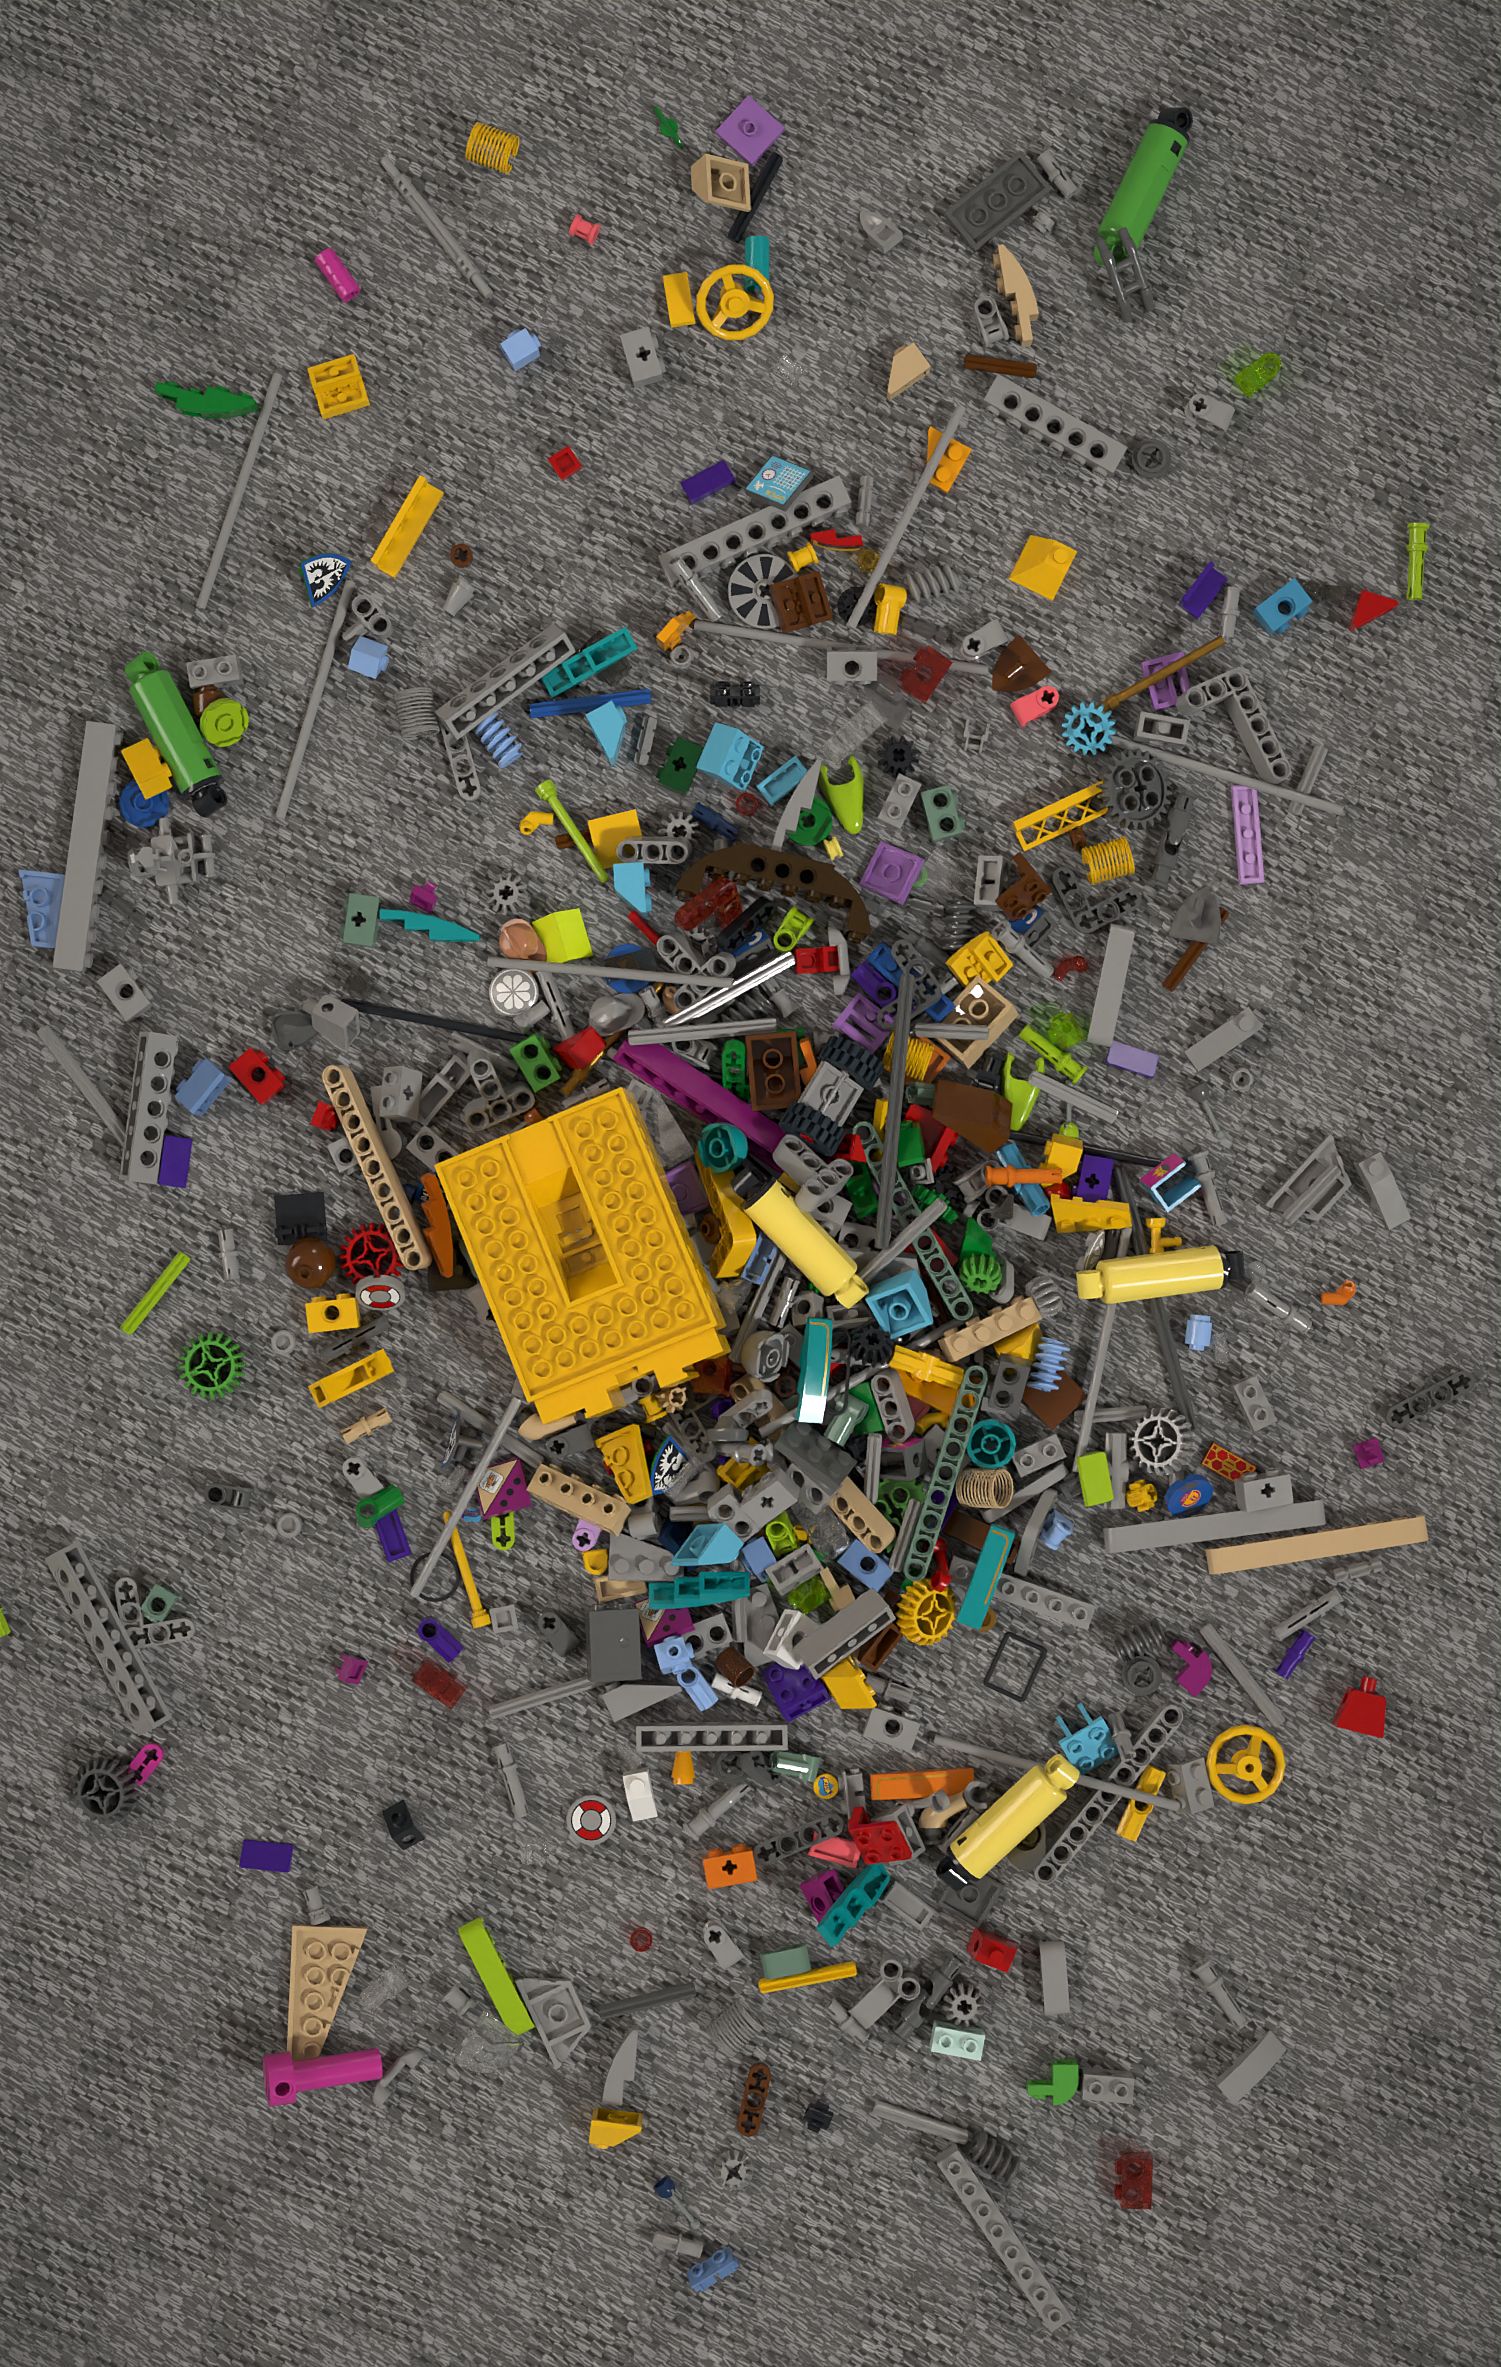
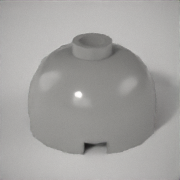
M768 1330L757 1331L750 1335L743 1344L741 1351V1363L745 1371L763 1382H772L780 1375L777 1373L780 1367H785L788 1362L790 1353L788 1341L783 1339L784 1336L782 1334Z

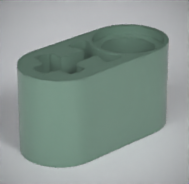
M806 1943L776 1948V1951L767 1953L766 1950L760 1952L765 1979H775L811 1970Z

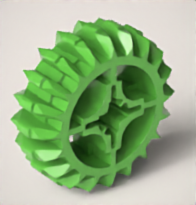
M208 1332L207 1340L203 1333L199 1334L198 1339L200 1343L194 1338L190 1339L189 1341L193 1348L186 1345L183 1347V1350L188 1355H179V1359L184 1360L185 1364L178 1365V1369H185L186 1372L179 1375L180 1379L188 1377L189 1380L184 1384L185 1388L193 1384L194 1387L191 1393L196 1394L201 1390L200 1398H205L209 1392L210 1399H216V1391L223 1398L226 1396L224 1389L229 1393L234 1392L231 1383L236 1386L241 1384L236 1376H245V1372L238 1371L239 1367L246 1366V1362H238V1358H242L245 1355L243 1352L235 1353L240 1345L235 1344L230 1347L229 1345L233 1338L228 1337L223 1342V1333H219L216 1340L214 1332ZM209 1345H216L222 1348L228 1356L217 1358L213 1351L210 1350ZM202 1348V1363L193 1368L194 1356ZM209 1359L211 1362L223 1361L217 1365L215 1372L212 1369L201 1370V1368L206 1367V1364H209L207 1362ZM231 1363L230 1374L222 1383L221 1369L223 1366ZM207 1374L215 1386H207L201 1383L196 1378V1375Z

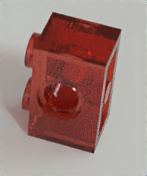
M929 645L925 649L920 647L913 658L916 661L915 665L911 670L906 668L899 679L902 682L900 687L924 704L953 663ZM921 666H928L931 669V677L928 680L922 681L918 678L917 671Z
M729 1353L716 1359H703L696 1362V1372H698L699 1377L691 1379V1385L694 1388L693 1392L706 1396L729 1397L733 1360L728 1358ZM711 1364H715V1373L708 1375V1367Z
M430 1657L424 1661L411 1679L413 1683L450 1710L453 1709L468 1688L467 1684Z

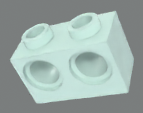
M934 2020L929 2044L932 2052L981 2061L985 2033L980 2028L965 2027L964 2025L956 2026L954 2023Z

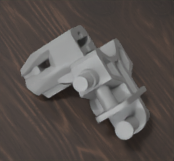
M159 818V836L151 839V847L132 848L128 851L130 872L140 879L155 877L156 885L162 889L166 888L169 905H178V887L182 883L194 882L195 884H200L198 862L204 861V878L217 877L214 868L216 856L212 852L211 844L212 835L199 836L203 853H197L195 835L193 833H187V836L174 837L169 828V819Z

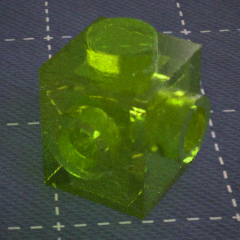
M1064 1011L1050 1018L1052 1023L1047 1025L1049 1030L1046 1033L1051 1043H1057L1061 1051L1085 1039L1072 1012L1065 1015Z

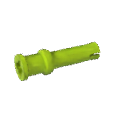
M1427 523L1407 524V529L1409 530V544L1406 545L1407 553H1409L1407 600H1422L1424 555L1428 550L1426 535L1430 526Z
M1028 1024L1018 1035L1019 1038L1053 1063L1057 1072L1061 1071L1069 1077L1073 1085L1077 1083L1088 1069L1087 1066H1081L1071 1058L1072 1054L1067 1052L1064 1054Z

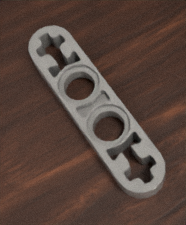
M439 720L458 792L465 801H475L481 795V786L467 736L465 734L461 737L464 743L460 749H452L450 747V740L453 736L450 733L446 735V729ZM460 760H467L470 763L468 772L460 773L457 771L456 765ZM473 774L474 778H469L471 786L477 787V790L473 791V796L469 797L468 793H463V790L467 788L465 780L459 782V778H467Z
M1057 1461L1013 1488L1012 1499L1006 1508H982L980 1514L986 1523H991L1058 1482L1069 1471L1063 1461Z

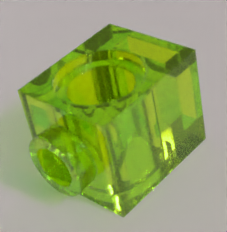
M815 1575L789 1591L790 1596L787 1597L794 1610L799 1608L804 1615L829 1599L824 1586Z

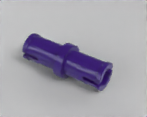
M1302 1629L1291 1648L1287 1647L1285 1650L1287 1652L1274 1671L1288 1680L1298 1663L1303 1662L1305 1659L1303 1657L1316 1638Z

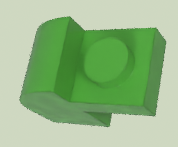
M1051 2059V2079H1026L1028 2096L1032 2095L1034 2099H1046L1047 2095H1051L1053 2106L1067 2102L1075 2094L1078 2087V2063L1076 2059Z

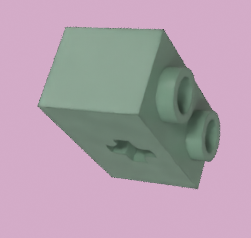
M350 893L349 899H345L343 913L347 914L346 922L342 923L340 928V938H343L344 944L375 949L382 903L380 897ZM360 914H362L366 922L361 923L360 927H358L354 919L359 918Z

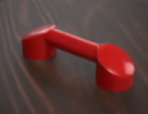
M939 1536L932 1556L936 1557L938 1570L931 1578L930 1587L932 1590L942 1592L949 1585L952 1575L949 1574L946 1559L947 1546L945 1541ZM928 1540L924 1541L923 1551L929 1547Z

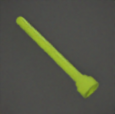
M552 780L542 782L536 787L535 792L540 799L549 802L600 882L606 883L609 880L608 874L556 797L557 788Z

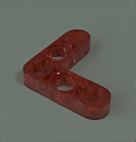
M726 877L718 878L677 910L674 917L675 924L686 931H690L714 912H717L721 930H724L732 922V919L735 920L743 912L736 884ZM708 900L707 905L702 909L704 903ZM730 903H732V904H731V907H730L729 910L726 912V909H727L728 905H729Z

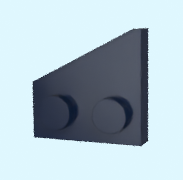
M668 1512L657 1540L675 1556L692 1533L693 1528L690 1523L684 1524L683 1521H670ZM699 1565L685 1567L691 1572L697 1569Z

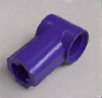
M426 1616L421 1620L418 1627L419 1637L429 1643L450 1663L463 1650L464 1646L441 1625V1622L436 1617ZM427 1623H432L437 1631L431 1635L426 1634L423 1626Z

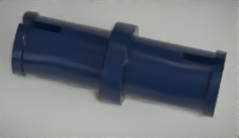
M698 802L695 808L703 814L694 809L690 815L709 826L708 829L710 831L715 830L732 842L735 835L728 830L737 835L740 828L722 818L721 813L718 812L716 814Z

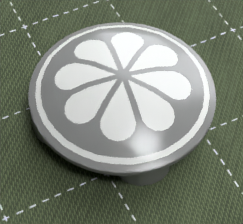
M507 968L495 975L489 987V997L493 1007L499 1013L508 1017H515L522 1012L528 1011L535 1006L539 995L536 980L529 972L522 969Z
M1097 1230L1095 1234L1091 1232L1085 1242V1246L1088 1249L1085 1256L1082 1255L1079 1258L1076 1269L1080 1271L1092 1270L1099 1262L1104 1250L1105 1230Z

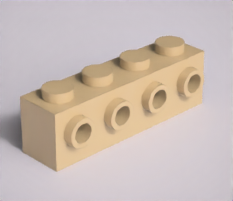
M1023 1295L1009 1300V1306L1002 1309L1001 1305L987 1311L989 1316L982 1319L979 1316L966 1321L967 1326L960 1330L956 1326L943 1332L945 1337L937 1341L947 1362H955L1041 1320L1042 1317L1032 1296L1024 1298Z
M540 1463L526 1489L533 1497L610 1534L619 1536L632 1511L623 1497L617 1494L611 1497L605 1494L606 1490L598 1485L592 1484L590 1487L583 1484L584 1480L574 1474H571L569 1477L562 1474L563 1470L553 1464L547 1467Z

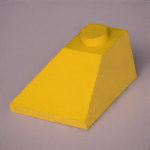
M1030 535L1009 580L1053 601L1077 551L1056 540Z
M594 2107L589 2143L594 2144L593 2146L596 2148L607 2149L608 2146L614 2147L641 2132L643 2114Z

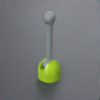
M1072 1080L1065 1081V1085L1071 1088L1074 1087ZM1067 1102L1066 1122L1060 1126L1059 1134L1079 1139L1078 1127L1071 1121L1072 1104Z

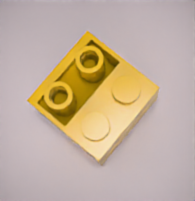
M849 1655L820 1677L829 1694L841 1709H868L877 1706L872 1697L875 1695L874 1690L868 1682H863L866 1678L858 1665L853 1667L855 1663Z

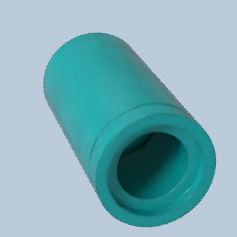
M764 236L745 238V265L757 269L769 281L770 239ZM745 276L746 291L754 292V289H759V292H762L761 287L752 278Z

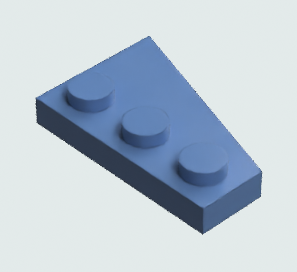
M19 869V875L24 891H22L23 898L26 901L28 911L27 922L31 945L55 949L65 875Z

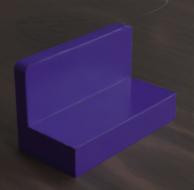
M1213 561L1209 562L1178 604L1179 607L1197 620L1228 580L1213 568L1215 564Z

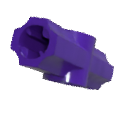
M866 960L850 975L882 1008L898 998L899 993L895 990L894 986L888 983ZM887 988L891 992V998L887 1001L879 999L877 995L878 990Z

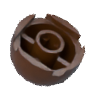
M312 1237L300 1239L290 1248L286 1255L285 1269L288 1277L293 1283L302 1288L313 1289L324 1285L329 1281L336 1268V1257L332 1248L329 1249L321 1239Z

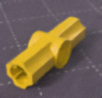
M894 1344L891 1358L887 1359L886 1363L891 1367L910 1372L912 1376L928 1382L935 1381L954 1389L958 1388L964 1377V1369L959 1366L940 1361V1358L921 1351L918 1353Z
M1148 1764L1142 1771L1134 1789L1157 1795L1166 1772ZM1129 1798V1802L1115 1832L1126 1839L1136 1842L1144 1822L1154 1805L1146 1803L1143 1808H1136V1800Z

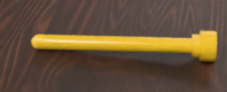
M446 1511L443 1514L445 1525L452 1513L450 1511ZM456 1526L450 1540L473 1609V1613H471L472 1619L470 1620L473 1629L490 1624L492 1621L490 1613H487L486 1609L482 1608Z

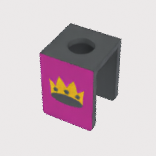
M889 1437L882 1440L881 1451L903 1453L905 1465H890L879 1472V1478L911 1481L929 1471L924 1439L907 1438L902 1443L892 1442ZM915 1453H917L919 1457L917 1466H914L913 1464V1457Z

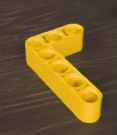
M696 1147L695 1161L713 1213L717 1218H720L722 1225L719 1226L722 1237L709 1261L710 1274L713 1278L739 1276L756 1245V1233L751 1218L740 1207L744 1199L737 1195L731 1187L730 1180L735 1177L734 1171L712 1172L713 1170L709 1166L706 1168L702 1164L698 1155V1147Z

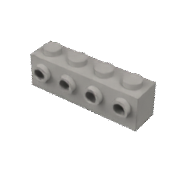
M872 1587L867 1592L862 1593L850 1605L841 1609L829 1621L820 1625L817 1630L802 1639L792 1649L800 1662L817 1680L896 1618L889 1605Z

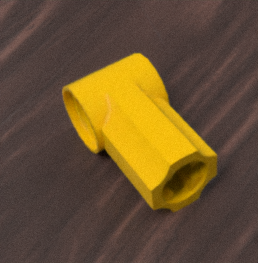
M880 583L877 586L874 594V601L878 605L874 632L887 635L897 634L900 609L905 605L907 592L904 587Z

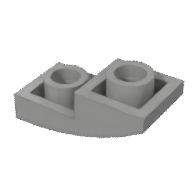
M924 1157V1162L899 1167L897 1160L896 1168L904 1183H912V1185L934 1183L929 1157Z

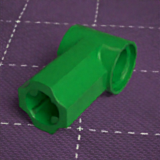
M392 1484L371 1498L361 1500L356 1506L357 1524L363 1528L373 1527L380 1518L403 1505L405 1500L399 1489ZM370 1510L373 1512V1515L365 1517L361 1512Z

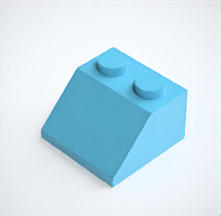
M610 701L586 714V718L609 763L613 766L618 759L626 731L624 724L627 723L621 706L615 707L614 703Z
M915 1268L871 1285L865 1300L878 1323L882 1326L883 1331H889L890 1339L933 1323L927 1290Z
M725 1523L700 1524L694 1528L670 1564L672 1566H693L730 1563L738 1557L739 1550L744 1543Z

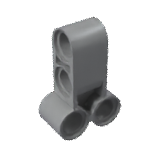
M994 1185L985 1190L983 1199L988 1208L980 1210L975 1215V1221L984 1231L994 1230L1000 1225L1044 1241L1052 1217L1045 1214L1031 1216L1026 1207L1007 1201V1191L1001 1186ZM994 1189L998 1190L1002 1196L997 1204L992 1203L989 1199V1194ZM984 1213L991 1214L993 1218V1223L989 1227H984L981 1224L980 1219Z
M654 1495L646 1498L647 1502L641 1508H638L636 1503H628L629 1508L632 1510L628 1517L630 1534L632 1538H637L638 1541L658 1537L663 1527L661 1517L657 1514Z
M894 1954L885 1955L881 1959V1975L874 1981L876 1984L874 1986L870 1985L858 1997L860 2000L854 2006L851 2004L847 2010L865 2029L874 2024L900 1997L906 2000H913L920 1993L919 1978L912 1972L902 1974L901 1960ZM888 1963H894L898 1966V1969L895 1972L889 1973L885 1971L884 1967ZM906 1981L915 1983L914 1989L909 1991L903 1989L902 1985Z

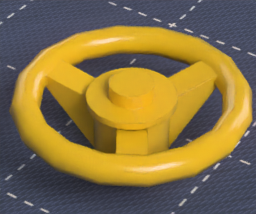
M744 264L726 265L714 270L702 282L696 297V312L701 324L712 335L724 340H743L755 335L767 324L773 311L774 294L769 281L757 269ZM731 274H743L752 278L761 287L764 302L747 294L740 284L733 281ZM722 278L724 286L720 291L721 301L712 320H710L706 310V297L711 286ZM748 310L761 313L759 319L752 326L741 331H727L720 328L728 317L739 318L746 314Z
M1246 1724L1230 1727L1218 1735L1209 1748L1206 1761L1209 1781L1217 1793L1230 1802L1245 1805L1261 1802L1272 1795L1283 1780L1286 1766L1283 1749L1276 1738L1261 1727ZM1251 1735L1247 1749L1237 1751L1232 1756L1231 1762L1216 1763L1218 1752L1224 1743L1235 1736ZM1262 1740L1268 1744L1274 1753L1276 1763L1274 1776L1269 1784L1261 1776L1262 1764L1259 1759ZM1218 1774H1235L1240 1779L1252 1781L1259 1789V1792L1247 1795L1235 1793L1224 1786Z

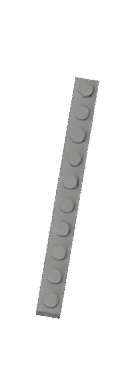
M86 721L53 968L57 970L87 973V969L91 968L93 964V953H90L91 943H95L97 930L93 926L94 919H98L100 914L97 896L102 894L103 880L100 879L101 870H105L107 856L103 855L104 845H108L110 841V831L107 830L108 820L111 821L113 818V806H110L111 796H115L117 790V782L113 781L114 772H118L120 767V757H117V750L123 744V732H120V728L114 724Z

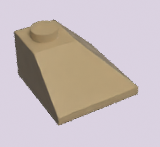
M704 154L691 166L692 190L706 203L745 212L751 210L747 163Z

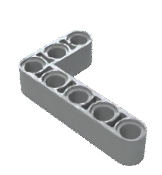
M1232 669L1191 687L1178 697L1176 701L1177 710L1186 716L1193 715L1223 701L1261 780L1277 785L1289 777L1291 773L1290 764L1243 671ZM1229 680L1234 683L1235 687L1230 684ZM1209 689H1211L1214 692L1215 696L1211 695ZM1188 697L1193 700L1194 705L1189 702ZM1240 702L1245 705L1246 709L1242 708ZM1251 724L1255 726L1256 731L1252 729ZM1262 746L1267 750V754L1263 751ZM1273 769L1277 771L1278 776L1274 774Z

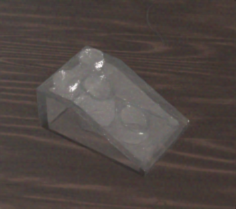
M657 1089L652 1090L655 1141L656 1148L659 1151L657 1154L663 1168L668 1166L669 1169H672L693 1157L695 1153Z

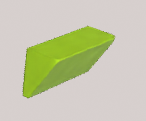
M1104 1451L1089 1452L1077 1457L1076 1461L1085 1507L1113 1500L1114 1495L1106 1453Z

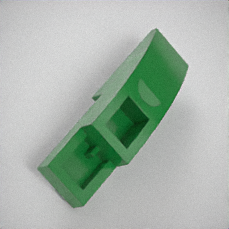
M157 381L154 390L158 397L177 402L175 408L180 414L211 419L233 418L256 412L259 407L256 401L253 400V396L242 392L236 395L230 393L229 389L216 385L215 388L207 386L205 395H203L202 391L195 388H189V390L181 389L180 385L171 381H165V384Z

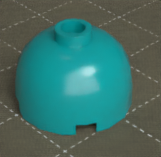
M724 1122L709 1124L702 1130L701 1133L704 1134L702 1140L698 1141L697 1147L699 1158L706 1168L709 1166L714 1173L730 1172L744 1162L748 1152V1144L744 1133L737 1126Z
M994 1419L980 1421L972 1427L966 1446L967 1455L980 1468H1001L1009 1463L1014 1455L1016 1447L1015 1436L1009 1426Z

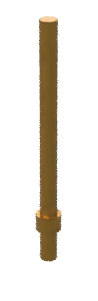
M1222 635L1121 692L1110 694L1105 697V701L1095 707H1099L1103 703L1104 712L1109 709L1114 710L1121 706V702L1225 645L1226 643Z
M655 982L653 985L657 995L666 986L663 982ZM627 1029L607 1036L604 1040L607 1043L606 1047L583 1070L575 1069L571 1073L573 1076L560 1089L561 1092L568 1096L580 1082L583 1083L588 1078L590 1070Z

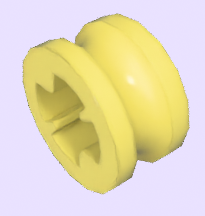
M835 836L830 841L823 840L831 861L835 860V856H843Z

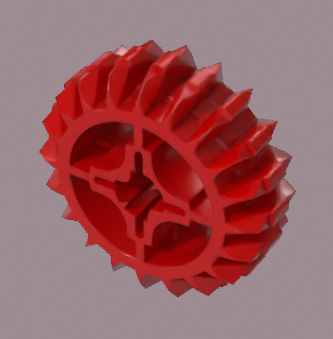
M371 1222L368 1231L365 1224H361L360 1234L353 1228L351 1232L355 1237L353 1239L350 1236L344 1237L350 1244L349 1246H340V1249L347 1250L346 1255H339V1259H347V1263L341 1264L340 1267L341 1269L350 1268V1271L346 1272L345 1276L349 1278L354 1274L353 1284H357L360 1279L367 1277L356 1268L357 1265L364 1263L371 1266L372 1271L376 1275L374 1278H380V1275L391 1276L392 1274L398 1277L401 1276L402 1273L396 1268L397 1266L403 1268L405 1266L402 1262H399L400 1256L389 1231L387 1230L384 1233L385 1224H380L378 1230H376L375 1223ZM370 1235L384 1238L390 1246L378 1249L375 1247ZM363 1239L364 1252L361 1256L353 1259L354 1248ZM371 1249L373 1252H384L379 1255V1258H376L377 1262L375 1263L373 1260L361 1261V1259L367 1257L368 1251ZM393 1253L392 1263L383 1274L381 1261L385 1256Z

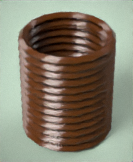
M734 1647L724 1649L715 1660V1667L735 1687L744 1686L754 1675L755 1667Z

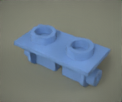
M763 1231L759 1232L756 1245L740 1277L757 1285H761L762 1281L765 1282V1276L770 1267L768 1263L770 1259L773 1260L778 1246Z
M728 2246L723 2250L716 2251L712 2257L704 2262L695 2264L686 2273L691 2288H694L696 2292L700 2290L703 2292L717 2282L715 2274L718 2273L721 2279L737 2271V2267L740 2264L737 2258L733 2257L731 2248Z

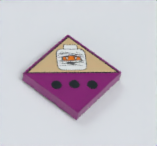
M520 1457L490 1465L484 1472L476 1487L484 1520L532 1506L530 1494L526 1490L528 1486Z
M649 1597L633 1603L635 1607L639 1608V1623L648 1648L664 1642V1639L668 1637L680 1636L695 1630L688 1607L649 1610Z

